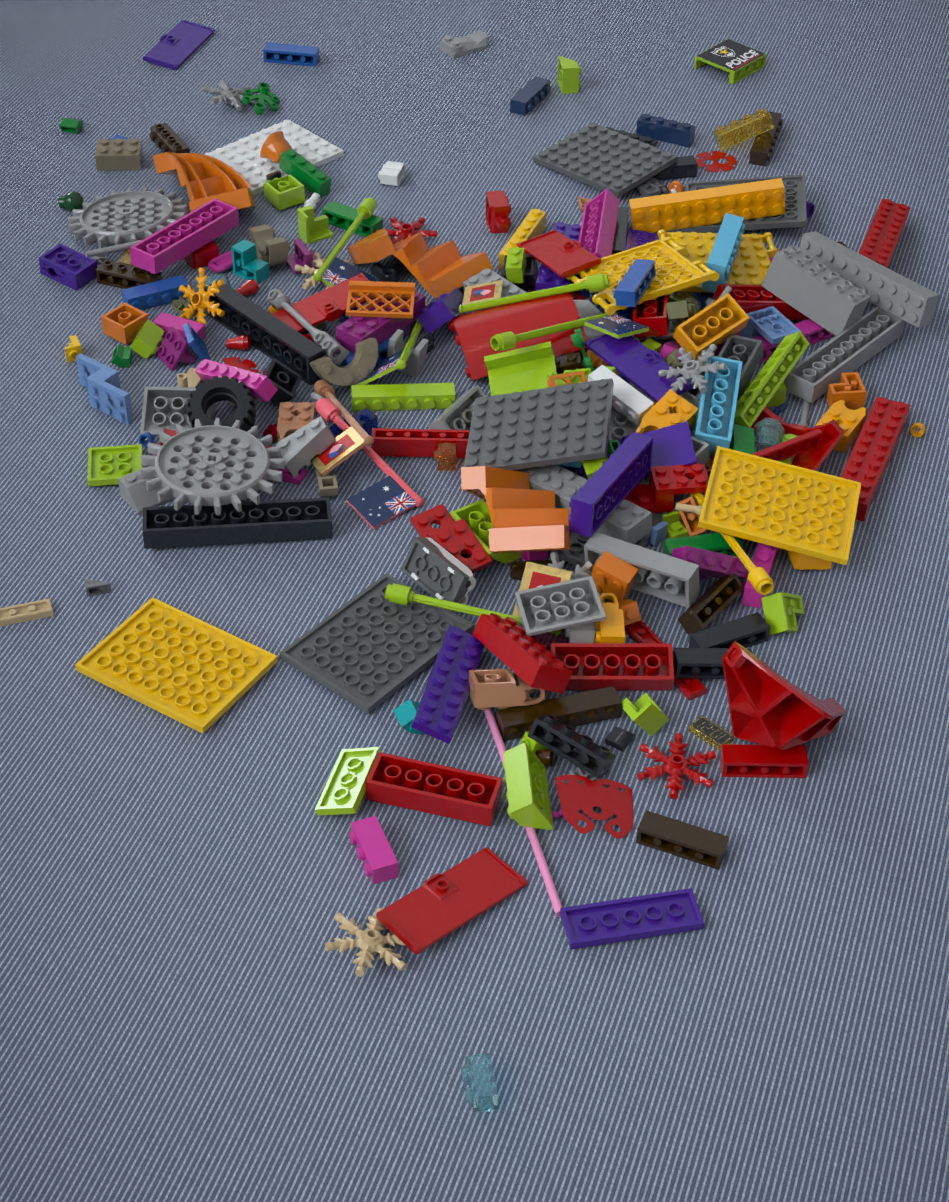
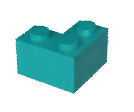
M243 239L231 247L234 275L245 280L254 279L257 284L270 277L269 263L257 258L256 244Z

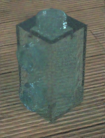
M490 1054L466 1056L465 1067H461L463 1082L468 1084V1088H465L467 1103L472 1104L473 1112H489L498 1109V1092Z

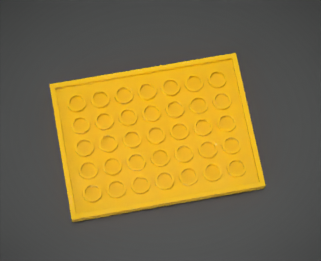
M717 446L697 527L847 565L861 483Z
M152 597L77 662L75 668L76 671L204 734L278 662V657Z

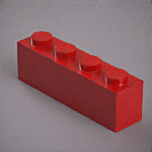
M721 744L719 759L722 777L806 778L809 765L806 745H797L781 751L764 745Z

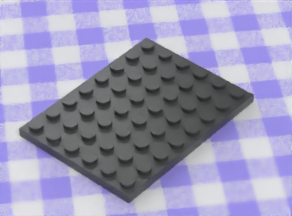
M590 123L533 156V162L602 191L608 188L616 197H620L678 162V156L596 123Z
M805 175L686 182L685 192L782 178L785 192V214L743 220V224H745L744 230L802 228L807 226ZM722 223L683 228V232L719 231Z
M601 379L475 398L464 467L489 466L506 470H517L606 458L614 387L613 379Z
M386 573L279 652L280 659L369 714L436 660L449 625L471 633L474 630V624L451 610L416 602L409 603L408 606L389 602V600L385 599L388 584L408 585ZM412 588V591L415 592V594L423 595L422 593Z

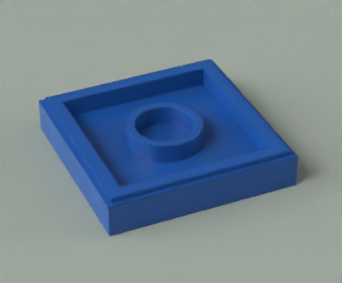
M189 323L184 324L183 329L189 346L202 361L204 359L211 360L204 341Z

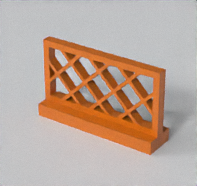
M349 280L346 316L413 318L416 297L415 283ZM364 300L368 302L365 306L360 304ZM380 301L385 303L381 307L377 305V303ZM396 302L401 303L398 307H395L393 304ZM354 306L359 308L358 310H350ZM372 306L376 309L374 311L367 310ZM390 307L392 311L388 312L385 309ZM406 307L410 312H402L401 310Z

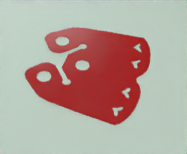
M568 774L555 778L564 817L578 832L587 834L595 828L594 823L583 814H580L578 810H582L592 819L603 821L615 814L617 818L607 822L604 827L616 839L624 838L632 830L633 797L630 787L609 779L591 781L581 775ZM593 807L601 808L602 812L600 814L595 813ZM578 821H585L587 826L580 827ZM613 825H618V826H620L621 831H620V832H615V831L612 829V826H613Z

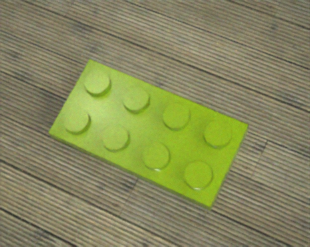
M379 747L341 750L316 805L315 811L318 816L356 814L366 791L367 778L378 753L381 752Z

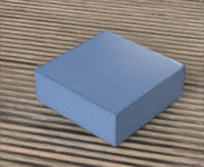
M662 521L652 527L651 544L655 546L666 539L669 523Z

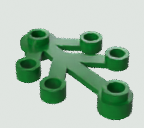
M261 82L257 88L244 91L242 102L249 105L251 101L258 100L254 105V111L256 114L262 115L266 108V105L263 104L264 101L270 105L271 111L276 112L278 111L280 98L270 92L269 84Z
M578 328L574 330L575 334L571 335L574 347H580L584 357V360H582L583 368H590L591 371H595L590 357L586 355L584 347H586L585 339L581 329Z

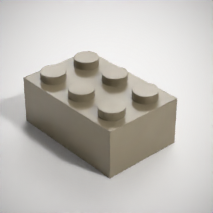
M117 138L97 140L95 152L97 171L141 170L143 159L141 139Z

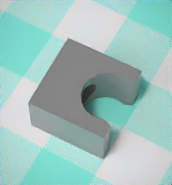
M397 329L389 339L387 357L405 348L403 330ZM423 338L418 346L412 349L404 369L397 368L395 370L416 378L425 366L428 340Z

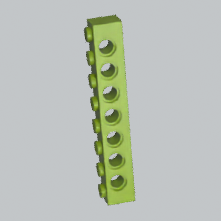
M801 331L784 337L736 403L734 424L750 428L810 345Z

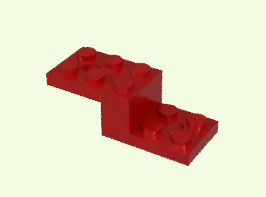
M705 465L650 467L649 484L636 485L625 499L652 513L673 512L674 494L706 493L709 477Z
M443 503L410 518L411 524L420 537L432 538L467 566L472 573L492 565V559L466 521L460 519L455 522ZM438 524L440 525V528L435 529L432 528L431 525ZM468 553L471 557L463 558L461 554Z

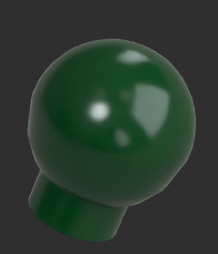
M76 191L68 192L65 196H60L58 199L59 207L65 208L70 212L73 209H82V202L84 201L82 195Z

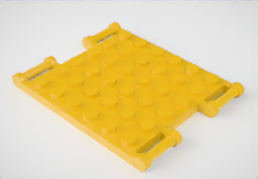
M664 229L659 230L657 233L659 239L672 237L678 245L685 247L688 250L685 258L691 263L702 260L706 265L718 234L711 232H666ZM766 232L764 235L755 233L742 234V242L727 284L762 285L771 264L769 257H774L775 253L778 252L770 232ZM763 242L767 243L769 250H766ZM702 283L687 287L685 290L676 291L712 293L701 290Z
M666 237L600 258L602 263L566 278L574 283H579L587 280V276L601 273L603 275L607 274L610 287L594 294L592 301L600 305L605 310V313L611 316L617 310H624L629 307L616 306L613 292L636 259L655 260L656 268L655 278L637 305L648 300H655L663 295H670L678 290H685L693 285H700L709 280L717 281L719 273L708 268L702 260L691 263L685 258L688 250L678 245L672 237Z

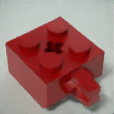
M504 190L486 192L485 219L489 231L494 234L508 233L511 226V218L509 217L511 204H509L508 196L505 195Z

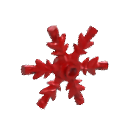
M393 217L390 218L392 222L390 225L394 229H386L388 235L394 237L391 240L393 244L420 232L426 238L430 236L437 237V231L419 230L420 227L424 226V217H421L417 222L413 221L412 224H403L402 220L398 222Z
M681 733L675 734V743L669 742L672 748L669 749L672 753L669 757L665 756L664 751L660 753L656 746H654V749H651L648 745L641 744L639 750L648 753L645 756L646 758L655 759L654 762H663L664 765H654L655 768L645 767L646 772L637 773L638 780L642 781L651 777L653 781L658 775L662 778L663 774L667 773L669 778L666 781L670 782L665 788H671V799L678 798V789L684 790L681 784L684 783L682 779L684 775H688L689 781L693 779L697 786L700 782L708 788L714 785L713 780L705 778L708 774L699 773L698 769L691 770L689 768L690 765L699 767V764H709L707 760L716 758L713 750L703 755L699 751L694 757L691 754L689 759H686L683 756L686 751L683 749L688 744L682 743L683 735Z

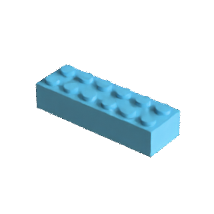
M725 213L706 265L712 271L714 270L719 273V279L714 282L711 280L703 282L701 290L715 293L718 284H727L742 242V234L745 229V224H743L744 217Z
M713 356L708 359L709 361L706 364L718 361L719 364L726 363L727 369L716 370V373L709 371L708 374L704 371L703 376L705 378L703 379L708 381L704 384L707 391L705 393L700 392L693 437L708 443L709 451L716 452L717 446L729 449L731 443L742 361Z

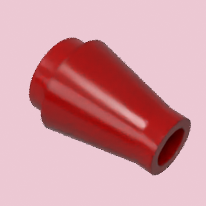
M249 279L235 291L246 297L257 294L259 286L254 279Z
M244 334L226 339V348L247 351V349H251V338Z

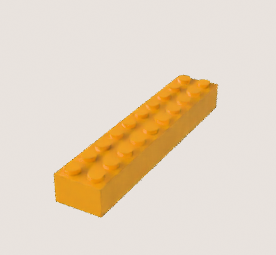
M782 178L629 199L632 229L654 233L661 229L668 231L722 223L725 213L744 217V220L785 214Z

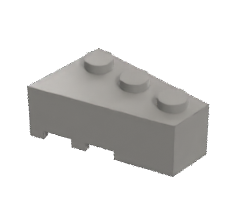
M320 416L276 443V446H281V457L284 458V464L294 478H296L301 468L305 465L308 467L311 464L310 460L317 453L320 455L336 439L331 429Z

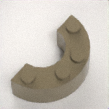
M267 224L249 228L252 243L256 244L258 259L269 263V267L286 263L288 251H290L288 241L283 237L275 238L274 230Z
M370 337L355 343V357L346 366L338 367L332 362L331 358L325 356L309 362L310 366L320 378L340 386L357 384L366 378L376 365L378 358L377 340Z

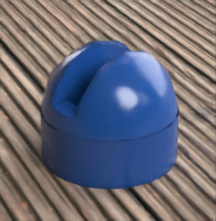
M145 432L139 437V443L143 447L147 448L149 442L154 443V436L150 432Z

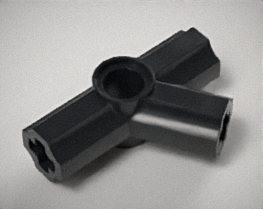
M397 262L391 268H386L380 263H376L371 268V274L378 278L379 282H397L406 273V267L402 262Z

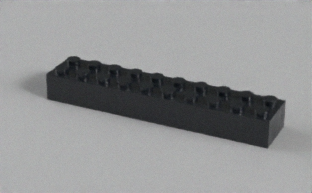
M226 284L218 288L220 292L214 293L215 297L210 296V302L215 301L214 304L219 303L220 306L218 308L225 313L222 317L218 314L213 317L211 311L210 313L207 311L209 317L237 336L244 334L250 336L253 347L269 358L277 359L301 375V380L308 385L322 380L313 371L309 362L324 357L325 352L323 348Z
M330 498L260 501L258 505L254 502H241L242 511L240 512L234 508L233 504L222 505L220 515H216L214 506H202L199 515H195L194 505H182L178 511L174 510V506L143 508L144 549L333 538Z

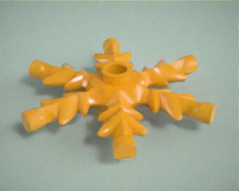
M199 268V277H196L199 284L196 286L199 288V291L195 293V289H191L189 284L187 288L180 285L178 289L185 293L183 298L189 297L188 300H191L192 304H188L189 308H183L184 313L179 317L185 319L187 317L189 320L191 315L194 316L197 309L198 314L196 317L198 318L196 322L206 325L204 309L207 308L208 313L211 311L213 317L216 314L222 317L225 313L218 308L220 306L219 303L214 304L215 301L210 302V296L215 297L214 293L220 292L218 288L223 286L225 281L220 279L216 283L214 280L211 287L209 285L207 292H205L207 275L204 276L205 268Z

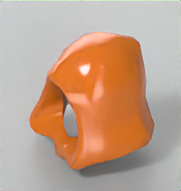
M282 131L274 132L266 138L260 151L261 158H267L274 163L280 164V154L292 149Z

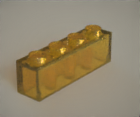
M762 108L753 114L743 116L739 120H733L728 125L717 127L713 134L718 148L722 151L774 128L770 112L766 108Z

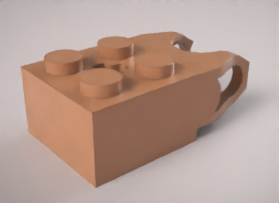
M280 402L277 424L278 442L316 419L315 403Z
M510 669L469 670V695L474 708L480 710H487L489 707L505 709L512 706L537 704L545 699V690L530 687L516 673H511ZM537 690L541 691L538 698L534 699L529 696Z

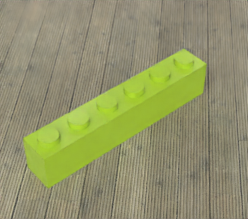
M454 383L351 385L352 411L447 409L455 402Z

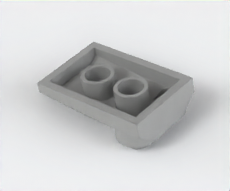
M479 30L463 37L452 38L451 36H444L441 39V43L438 44V49L453 59L486 49L488 35Z

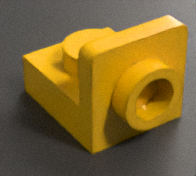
M76 335L69 336L70 343H68V347L64 348L68 363L77 361L76 356L80 353L83 354L81 344Z

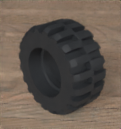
M225 375L222 378L213 376V379L209 380L207 378L203 380V384L198 383L195 386L196 390L191 391L190 398L187 400V414L192 428L195 427V419H199L202 426L214 425L215 420L208 418L206 412L212 404L218 401H230L238 406L234 415L228 419L220 420L221 426L232 427L236 420H240V429L247 432L251 429V426H254L256 409L252 393L243 382L239 383L237 378L232 377L229 379Z

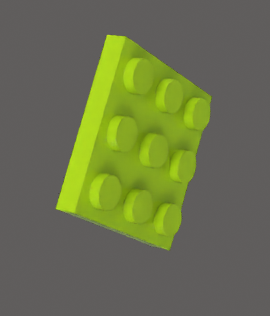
M142 444L88 448V486L119 485V478L143 468L141 465V455H143Z

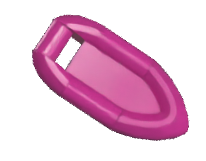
M232 250L213 258L208 263V268L214 272H223L233 267Z

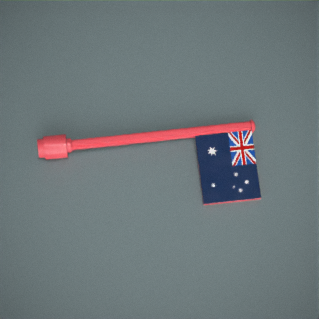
M323 397L316 402V411L328 423L334 422L343 432L350 427L340 417V409L330 399ZM365 445L361 448L388 476L347 499V503L373 530L415 506L421 507L424 504V499L420 498L370 446Z

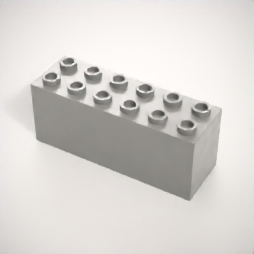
M793 245L775 253L761 285L835 336L861 318L871 297L864 290L858 289L850 281L843 279L838 273L826 268L824 264L817 262L811 255L805 254L800 248Z

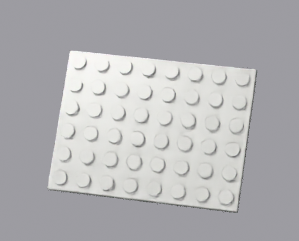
M288 119L204 155L221 160L235 169L249 183L252 195H256L264 191L263 184L267 181V174L278 170L281 171L282 177L288 176V174L280 169V164L260 157L263 143L270 134L282 131L292 149L315 167L322 166L344 156V151Z

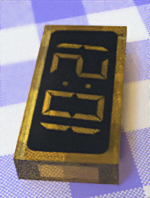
M702 715L691 723L688 728L689 732L721 751V744H730L734 741V735Z

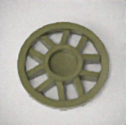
M180 297L177 300H173L172 309L183 314V308H189L188 304L192 305L191 300H188L189 297L184 299Z

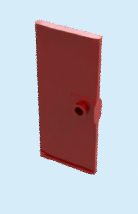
M552 230L518 244L519 248H524L527 254L562 278L602 263L600 258L584 249L580 242L577 240L572 241L557 230Z
M360 273L290 306L312 326L324 321L332 322L346 312L349 280H369L363 273ZM284 308L271 313V315L298 333L306 330Z
M485 847L442 874L437 873L430 877L421 887L377 912L376 917L417 955L526 887L528 882L494 852Z

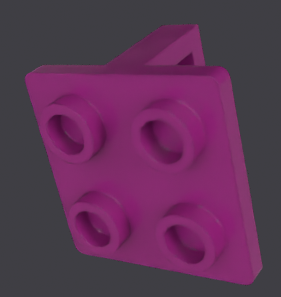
M295 239L294 254H289L286 261L294 274H301L302 271H295L296 264L303 267L307 265L310 268L313 266L315 269H319L313 262V260H316L314 251L308 250L306 244H303L300 239Z
M170 327L156 355L172 371L175 370L179 362L193 364L196 359L186 349L189 345L187 340L174 327Z

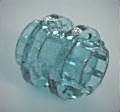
M764 418L755 424L754 437H756L755 449H757V452L783 442L785 430L778 420Z

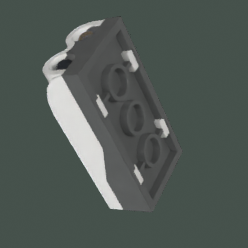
M414 538L401 571L432 597L466 605L468 602L467 594L476 585V579L473 577L472 571L432 538Z

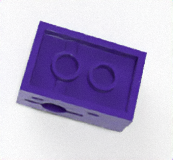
M61 243L39 257L41 274L76 291L97 277L96 260Z
M457 287L447 294L445 292L437 300L426 305L420 311L422 314L417 318L426 331L431 333L459 313V305L463 303L464 296Z

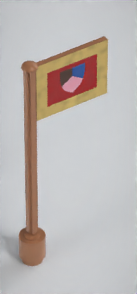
M322 379L314 384V392L326 399H330L340 409V414L351 426L337 436L336 440L320 455L317 453L310 460L324 477L362 447L372 445L374 438L367 434L335 398V390L331 384Z

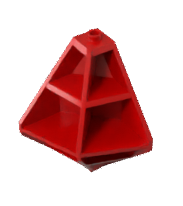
M735 641L722 657L732 733L742 741L776 748L781 751L833 733V728L847 712L834 698L820 700L795 686Z

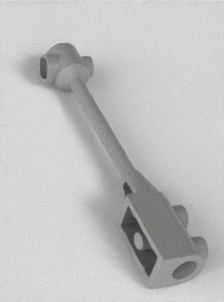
M274 289L269 292V302L278 310L284 308L310 332L314 343L323 348L325 354L336 364L340 365L350 352L330 334L314 328L290 306L291 300L280 289Z

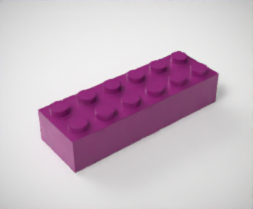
M416 292L413 318L353 316L336 327V340L353 353H356L355 343L370 337L375 338L379 345L393 336L397 329H403L422 314L420 311L426 306V296ZM382 301L377 303L380 307L385 304ZM396 302L393 305L395 307H398L401 305V303ZM372 306L367 310L374 311L376 309ZM388 307L385 309V311L390 312L392 311V309ZM406 307L401 310L402 312H410Z

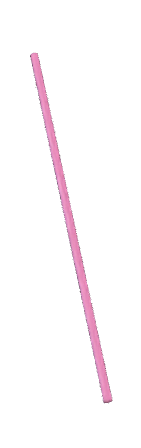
M489 707V709L484 710L501 761L504 762L503 752L507 750L492 708ZM525 827L554 912L557 917H561L560 908L563 907L535 828Z

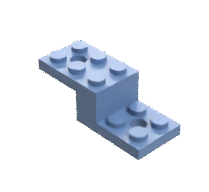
M774 306L747 313L750 318L746 327L740 330V334L747 338H755L762 335L773 345L782 342L785 336L800 330Z
M81 353L77 355L80 385L88 389L90 406L127 425L132 423L130 394L121 390L119 372Z

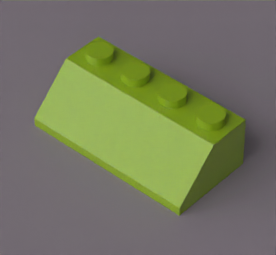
M483 500L450 512L456 521L460 519L466 521L491 558L504 564L521 558V552H489V529H492V522L488 505Z
M526 742L503 752L504 762H502L506 774L504 781L507 786L506 798L509 803L507 811L512 820L515 819L523 827L545 830L554 829L546 767Z

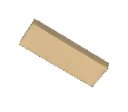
M50 599L0 608V627L54 616Z

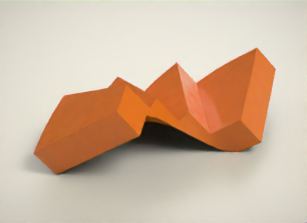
M165 152L153 155L157 174H178L181 187L186 186L191 212L214 198L237 207L238 211L255 207L249 183L235 169L221 160L198 153L178 154Z
M383 228L347 247L354 265L378 262L389 255L397 257L434 298H438L445 292L447 294L456 287L459 289L463 286L462 282L484 269H493L486 252L461 257L454 240L429 249L421 232L393 244L386 229Z
M489 466L461 467V490L480 499H486L492 522V529H489V552L513 553L571 549V535L568 523L569 508H555V491L530 490L529 473Z

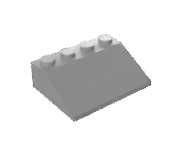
M145 386L140 435L150 432L153 436H159V433L163 432L164 428L176 430V424L178 423L185 430L192 428L187 414V400L190 398L191 391H195L196 388ZM216 403L212 404L206 412V416L213 420Z
M592 576L515 592L517 611L527 636L606 620V615Z

